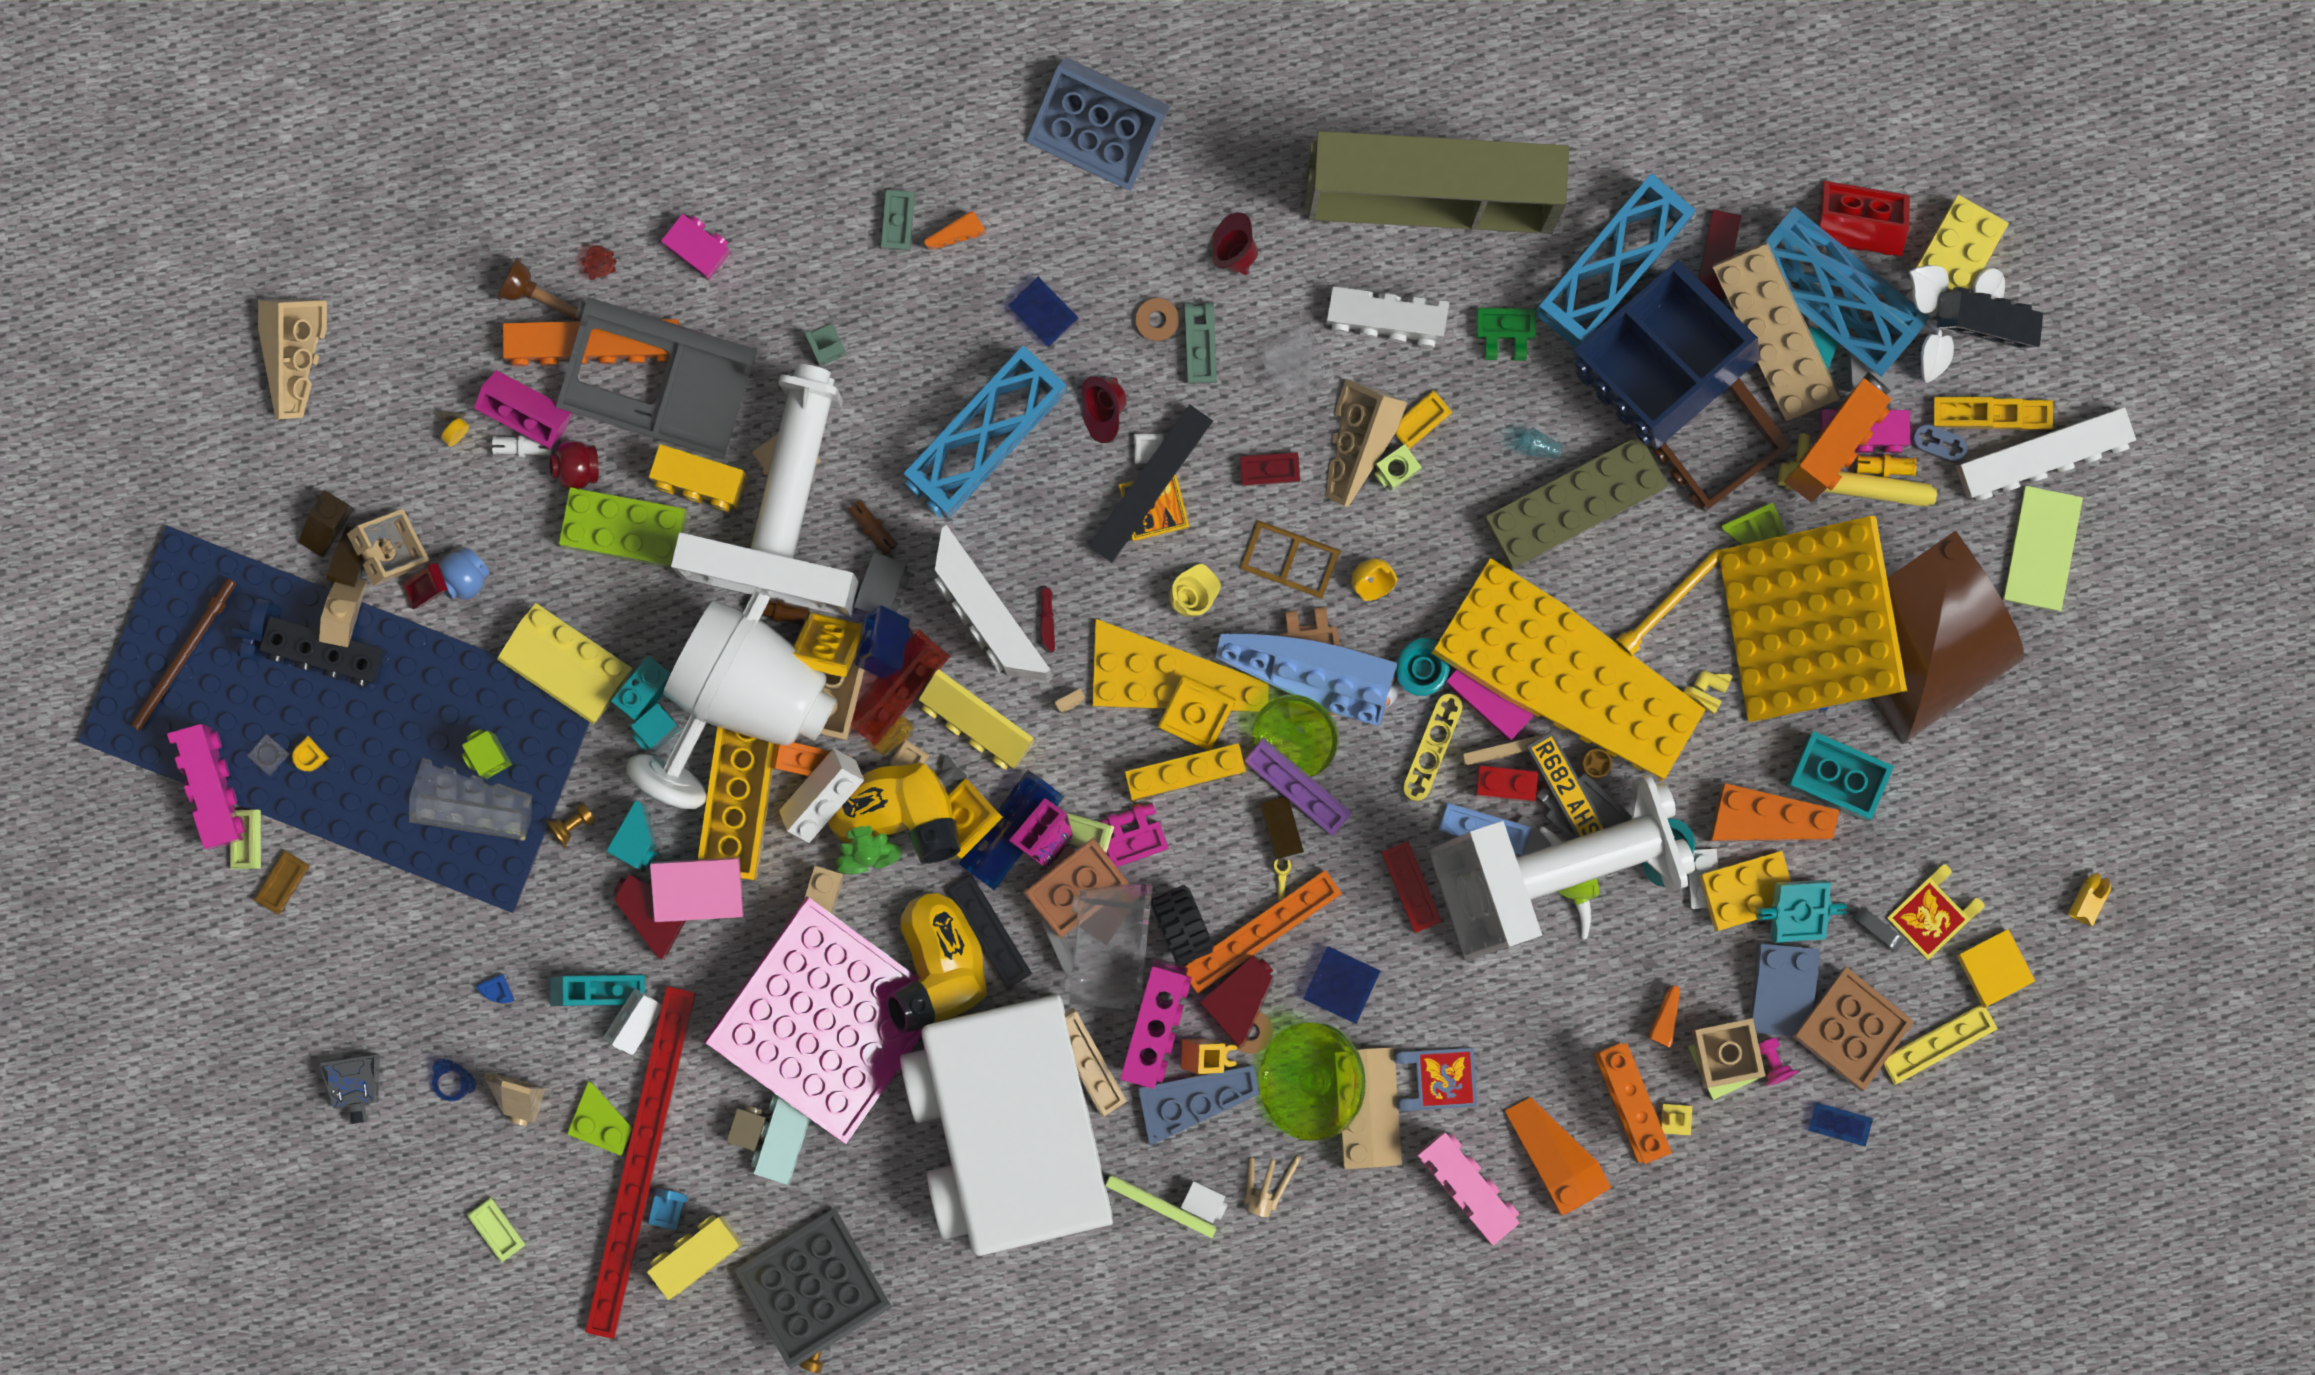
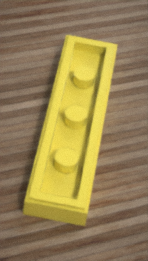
M1980 1004L1895 1050L1883 1066L1893 1084L1896 1085L1998 1028L1987 1008H1983Z

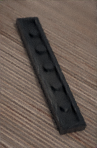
M1188 405L1088 545L1090 549L1110 563L1114 562L1213 423L1212 419L1192 405Z

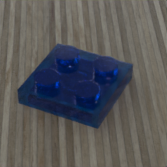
M1327 946L1303 1000L1357 1024L1381 970Z

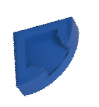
M504 974L476 985L478 991L490 1001L499 1003L515 1001Z

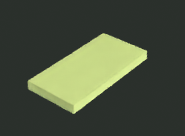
M2030 486L2024 487L2003 595L2004 601L2058 612L2062 611L2083 497Z
M1114 1175L1109 1177L1105 1185L1106 1187L1213 1238L1216 1231L1215 1225Z

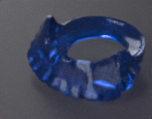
M438 1059L433 1063L432 1087L439 1098L448 1102H455L462 1099L467 1093L475 1091V1078L462 1066L446 1059ZM449 1071L457 1073L461 1078L460 1091L453 1096L444 1094L438 1085L440 1077Z

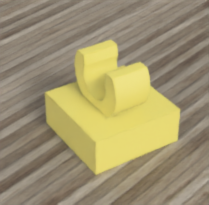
M1662 1104L1661 1127L1664 1134L1691 1135L1693 1106Z

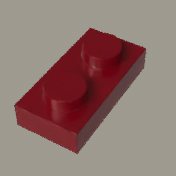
M1298 452L1240 457L1242 487L1300 483Z

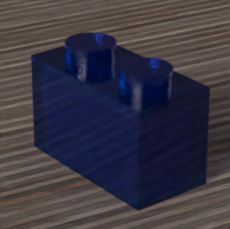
M882 605L867 613L864 618L855 665L882 679L898 672L904 664L903 653L909 638L908 627L910 619Z

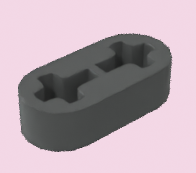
M1860 907L1852 917L1858 925L1895 953L1905 942L1899 934L1864 907Z

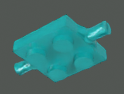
M1827 880L1775 883L1772 907L1757 908L1756 912L1759 914H1756V918L1759 921L1771 919L1770 940L1776 943L1826 939L1827 925L1831 915H1845L1847 911L1843 909H1847V906L1844 902L1831 903V882Z

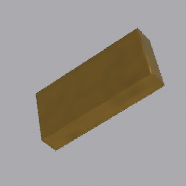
M284 850L254 898V901L280 915L311 865Z

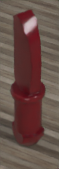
M1045 586L1039 592L1041 601L1040 618H1042L1041 639L1045 649L1053 653L1055 650L1054 619L1052 618L1054 617L1052 610L1053 592L1049 587Z

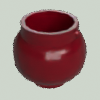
M575 440L565 441L557 447L555 455H550L551 478H557L559 485L568 490L570 488L582 489L588 483L594 484L598 482L599 463L595 445H586L581 441Z

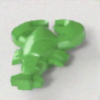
M861 826L847 831V838L851 839L852 843H842L840 845V851L844 854L836 859L835 865L838 873L846 875L860 874L869 871L868 867L872 865L875 866V869L894 864L902 857V850L897 843L887 842L888 837L884 833L874 837L871 826Z

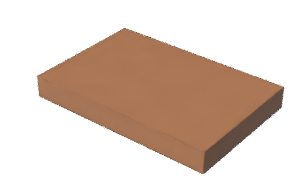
M1093 837L1024 891V893L1058 937L1062 938L1130 883Z

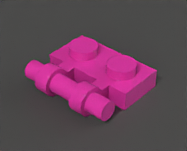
M1153 803L1143 806L1137 804L1132 806V810L1118 815L1115 812L1107 815V819L1098 821L1114 827L1113 833L1115 837L1111 838L1107 851L1110 859L1117 867L1169 849L1160 822L1148 825L1145 817L1156 814ZM1137 820L1139 828L1123 834L1121 826Z

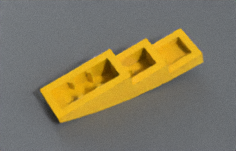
M1934 397V426L1966 429L2053 431V400L1994 399V397Z

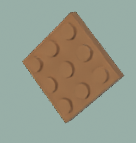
M1843 967L1792 1037L1859 1091H1864L1914 1021L1848 967Z

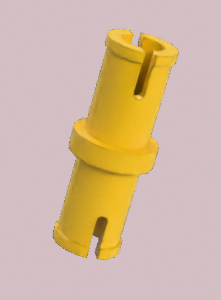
M1884 454L1883 457L1858 455L1856 473L1883 474V477H1889V475L1916 476L1917 465L1915 464L1917 463V458L1890 457V454Z

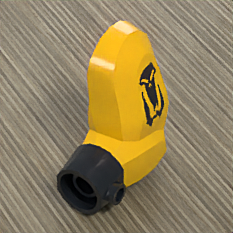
M924 763L879 767L863 774L864 781L827 822L835 837L844 843H852L851 839L847 838V831L861 826H871L874 837L881 833L891 835L909 829V838L920 862L923 864L938 863L950 859L961 851L956 820L953 819L951 801L942 781L934 770Z
M939 893L920 895L910 901L901 915V931L912 953L914 967L920 979L918 981L913 980L887 995L886 999L887 1011L891 1022L900 1033L922 1030L925 1025L951 1019L973 1008L987 994L981 946L958 905L952 899Z

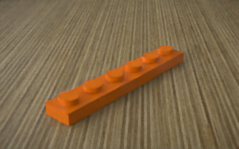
M1326 870L1215 945L1212 953L1195 959L1185 967L1188 968L1187 976L1192 977L1191 985L1198 994L1342 895V892Z

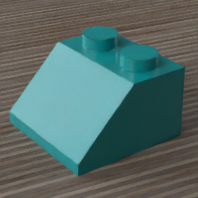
M636 800L608 847L607 852L643 871L645 867L650 868L651 862L656 860L658 853L654 851L657 843L647 806Z

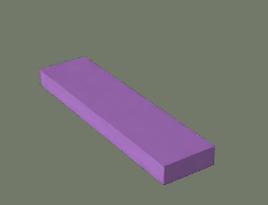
M1264 738L1257 743L1243 760L1332 836L1352 814L1349 809Z

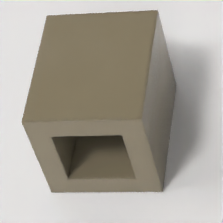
M745 1105L744 1110L737 1108L727 1143L756 1151L761 1139L760 1135L764 1123L767 1120L766 1116L761 1115L762 1109L750 1105Z

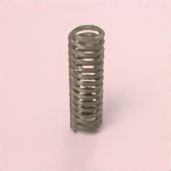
M437 411L436 416L438 415L439 419L440 415V420L441 416L442 420H445V417L446 420L447 418L448 420H455L458 418V415L459 418L461 415V418L463 416L464 420L466 413Z

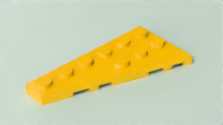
M1096 619L1093 707L1166 709L1184 674L1236 698L1231 711L1268 712L1269 683Z

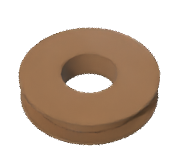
M1149 299L1139 307L1136 313V326L1139 332L1149 340H1166L1178 328V311L1166 299ZM1154 312L1164 314L1166 318L1164 326L1160 328L1152 327L1149 323L1150 315Z
M1262 1012L1259 1013L1255 1022L1260 1031L1259 1036L1255 1040H1247L1245 1046L1240 1049L1230 1037L1232 1044L1237 1046L1239 1051L1254 1054L1261 1052L1270 1044L1273 1028L1268 1017Z

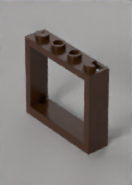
M1740 378L1727 389L1772 446V451L1708 498L1666 443L1657 450L1652 449L1660 462L1664 463L1667 461L1673 469L1670 474L1679 486L1684 484L1691 494L1688 495V498L1697 509L1702 507L1705 512L1791 447V444Z

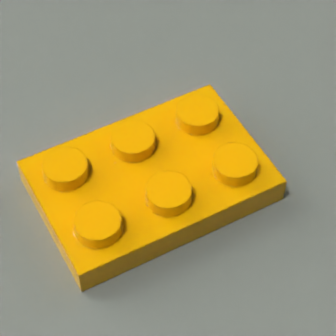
M1782 851L1699 875L1714 931L1757 920L1756 914H1759L1756 912L1757 908L1772 907L1775 883L1791 882Z

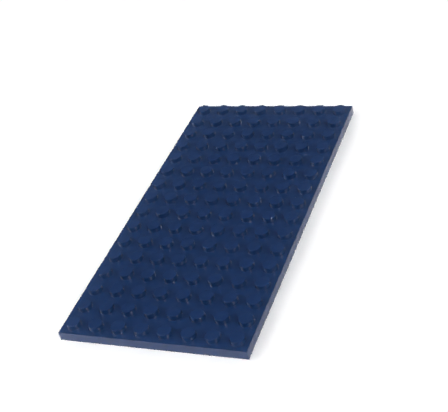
M166 526L78 742L184 784V781L188 780L187 776L181 773L175 761L176 754L179 752L176 742L170 744L167 734L199 724L211 727L213 732L217 731L220 736L222 748H219L218 751L221 760L225 759L227 762L230 776H227L226 780L228 787H233L235 791L237 805L249 810H261L262 815L514 913L548 830V824L545 820H552L590 722L497 660L499 655L364 602H361L350 640L387 651L377 685L369 683L368 687L365 688L350 683L351 677L341 675L338 680L322 675L323 669L312 667L310 672L294 667L296 661L286 658L283 663L266 659L267 653L260 650L261 641L255 640L254 645H257L252 658L238 656V642H241L242 637L233 636L231 634L232 629L249 630L252 611L259 597L273 601L272 617L320 631L321 616L331 589ZM227 577L230 578L237 585L225 602L227 606L221 615H216L140 731L130 725L202 617L211 596L215 597ZM480 729L483 732L488 730L497 736L513 764L488 779L479 776L477 771L469 769L461 755L465 752L462 745L468 742L466 737ZM307 736H310L329 757L318 769L311 772L298 769L292 759L294 749ZM272 744L277 748L278 753L282 755L278 757L274 764L263 765L257 759V751L260 746ZM271 747L261 749V760L267 763L273 761L275 758L273 756L276 754L275 750Z

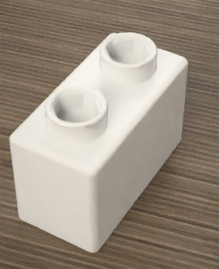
M1059 994L925 1025L921 1031L925 1049L900 1056L902 1075L913 1119L916 1123H922L941 1118L952 1164L927 1172L931 1201L940 1235L945 1240L968 1234L971 1250L977 1256L1113 1224L1112 1210L1084 1090L1079 1079L1066 1024L1065 1009L1062 997Z

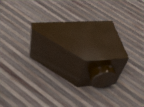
M324 490L307 517L298 543L324 558L354 508Z

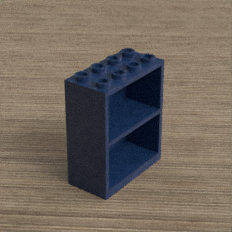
M1679 260L1675 261L1573 350L1575 356L1574 365L1577 368L1578 372L1576 375L1579 380L1587 387L1591 385L1597 391L1596 396L1605 406L1610 404L1617 411L1615 414L1618 419L1626 426L1630 424L1636 430L1635 434L1638 439L1646 446L1650 444L1655 450L1662 446L1760 360L1758 337Z

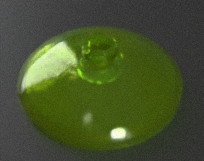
M1283 695L1269 701L1257 714L1252 729L1254 747L1264 738L1309 777L1324 771L1334 759L1338 749V731L1329 712L1316 701L1300 695ZM1297 726L1302 727L1305 733L1298 732Z

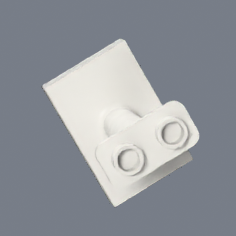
M797 363L794 376L780 374L778 383L784 394L787 395L751 547L749 549L679 532L671 568L682 579L751 595L755 588L764 589L771 595L770 599L778 601V599H783L785 603L852 618L860 585L854 573L794 559L830 406L841 408L843 403L838 388L833 386L834 379L830 378V371L812 365Z
M1650 775L1635 779L1631 782L1635 799L1632 820L1517 858L1504 821L1468 832L1429 849L1428 852L1465 961L1542 936L1531 900L1643 862H1647L1661 874L1663 883L1669 892L1687 887V874L1694 872L1695 863L1687 842L1684 839L1675 841L1667 818L1675 816L1676 809L1673 796L1665 783L1656 785Z

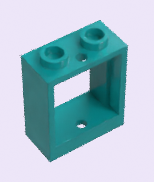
M648 655L611 702L637 721L662 699L664 688L671 673ZM637 679L636 683L632 685L633 680Z

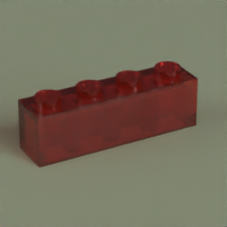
M918 629L857 701L851 723L853 729L876 746L930 682L938 669L940 670L951 656L936 641L921 629Z

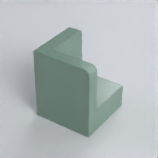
M833 324L813 332L810 330L805 331L820 367L847 355Z

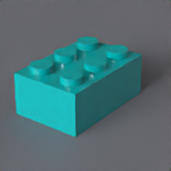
M1812 731L1807 736L1786 787L1867 822L1872 820L1895 766Z

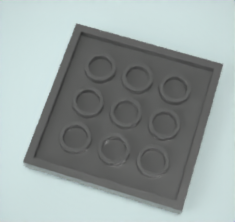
M835 1208L734 1270L790 1369H793L892 1307Z

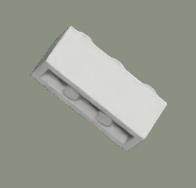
M834 748L779 810L786 830L808 843L811 842L864 781L855 759Z

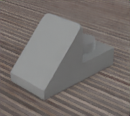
M1847 351L1849 392L1855 388L1864 376L1869 378L1868 381L1886 394L1898 383L1887 372L1880 377L1850 351Z

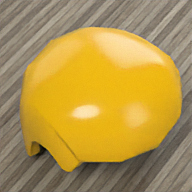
M1380 558L1367 559L1359 563L1351 576V584L1354 591L1364 601L1377 600L1387 595L1398 581L1391 565ZM1374 577L1373 582L1369 583L1368 578Z

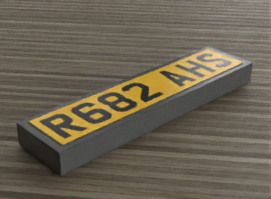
M1550 731L1527 744L1528 752L1576 838L1605 829L1604 823L1553 732Z

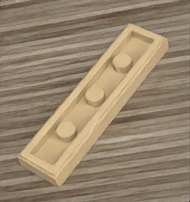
M1072 1007L1064 1015L1079 1079L1099 1115L1105 1117L1126 1103L1127 1100L1078 1012Z

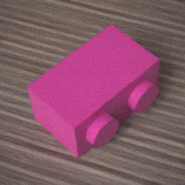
M682 213L661 242L675 255L710 280L730 255V251L726 247L728 242L717 233L711 236L703 230L706 225L694 215L688 218Z

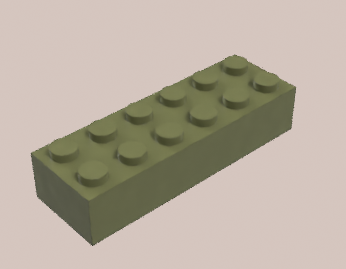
M1635 437L1487 515L1484 521L1512 571L1664 491L1668 484L1648 447L1638 437Z

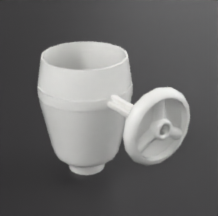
M755 588L744 611L712 601L681 652L669 676L663 694L691 715L668 759L652 754H637L629 758L626 765V773L631 781L654 799L681 809H696L704 805L707 797L705 787L684 766L706 723L783 746L792 744L799 734L816 741L825 726L837 699L822 692L827 681L825 673L811 669L792 654L796 651L794 646L768 624L760 620L771 598V595L766 590Z

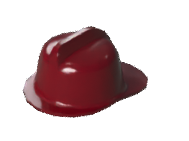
M1240 212L1225 217L1213 233V263L1218 268H1226L1230 272H1240L1246 276L1249 274V267L1258 256V248L1253 239L1251 220L1245 213Z
M1090 376L1084 380L1082 385L1083 420L1090 436L1095 441L1109 443L1118 434L1119 415L1127 404V397L1116 377L1102 379L1098 376Z

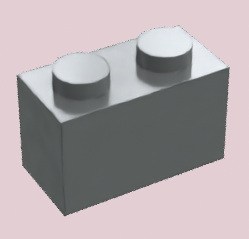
M873 552L854 605L855 610L886 621L889 620L890 615L896 616L901 602L900 599H897L900 587L906 588L911 572L906 571L907 564Z

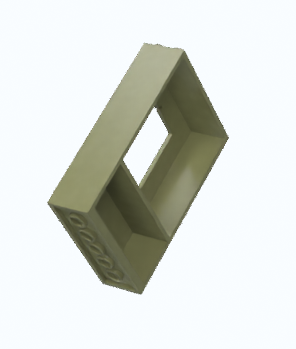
M1318 131L1317 140L1311 139L1306 166L1305 184H1307L1304 198V212H1309V220L1552 234L1567 202L1569 145Z

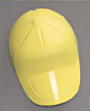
M1197 564L1180 574L1173 582L1169 591L1170 605L1181 616H1200L1212 606L1220 591L1221 583L1206 565Z

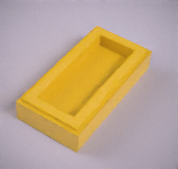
M1433 390L1402 417L1395 436L1403 445L1406 444L1408 449H1410L1452 414V411Z

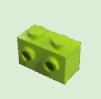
M480 729L466 737L468 742L462 745L465 752L461 755L469 769L477 771L479 776L485 779L513 765L497 736L488 730L483 732Z

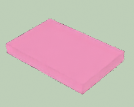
M739 857L651 862L655 922L744 916Z

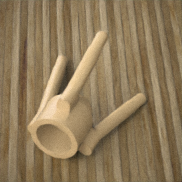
M1300 1156L1295 1157L1273 1198V1194L1268 1192L1276 1161L1274 1159L1270 1160L1262 1189H1256L1253 1194L1255 1159L1253 1157L1249 1158L1247 1194L1244 1201L1248 1203L1247 1212L1269 1218L1271 1210L1276 1211L1278 1201L1301 1160Z

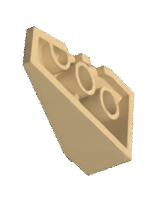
M1348 379L1345 380L1336 405L1335 416L1341 417L1339 434L1333 433L1332 443L1337 444V457L1329 464L1327 498L1349 507L1397 432L1407 405L1406 401Z
M485 1072L484 1079L504 1115L511 1116L509 1122L527 1126L528 1122L533 1123L536 1121L545 1088L495 1073Z

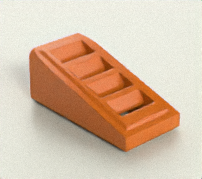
M970 211L926 238L924 244L927 250H934L982 236L986 232L974 211Z
M1676 985L1669 986L1647 1035V1039L1667 1048H1671L1673 1042L1680 987Z

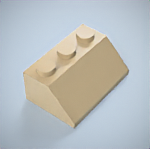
M856 653L846 678L825 673L827 681L822 692L837 699V702L819 734L820 736L848 740L868 654Z

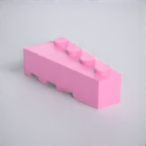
M1441 1132L1415 1155L1487 1241L1494 1246L1520 1223L1516 1219L1519 1212L1509 1201L1505 1204L1497 1196L1501 1191L1490 1178L1486 1181L1478 1173L1481 1167L1471 1156L1467 1158L1459 1150L1462 1145L1452 1133L1447 1135L1445 1132Z

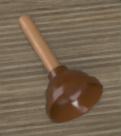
M517 257L496 299L501 301L503 298L515 301L522 296L528 299L532 297L581 321V319L576 318L578 307L536 287L537 283L531 281L530 270L521 263L520 258Z

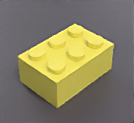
M1958 194L1949 206L1915 268L1925 265H1935L1944 268L1949 280L1946 292H1953L1954 287L1972 290L1977 276L1984 269L2009 223Z
M712 1215L697 1226L700 1230L694 1236L691 1233L686 1234L673 1244L676 1248L675 1251L671 1254L665 1251L650 1262L652 1268L647 1273L668 1300L677 1296L744 1244L724 1216L716 1218Z

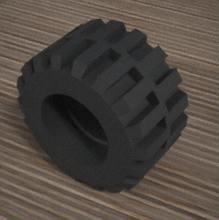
M1181 885L1151 899L1154 914L1171 954L1178 965H1184L1213 952L1212 940L1192 893L1187 886Z

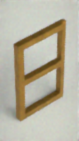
M1257 520L1241 570L1323 599L1341 550ZM1261 528L1294 539L1281 577L1248 566ZM1300 542L1333 553L1319 591L1287 580Z

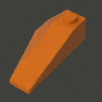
M1531 1097L1504 1110L1559 1215L1563 1216L1612 1188L1598 1161Z

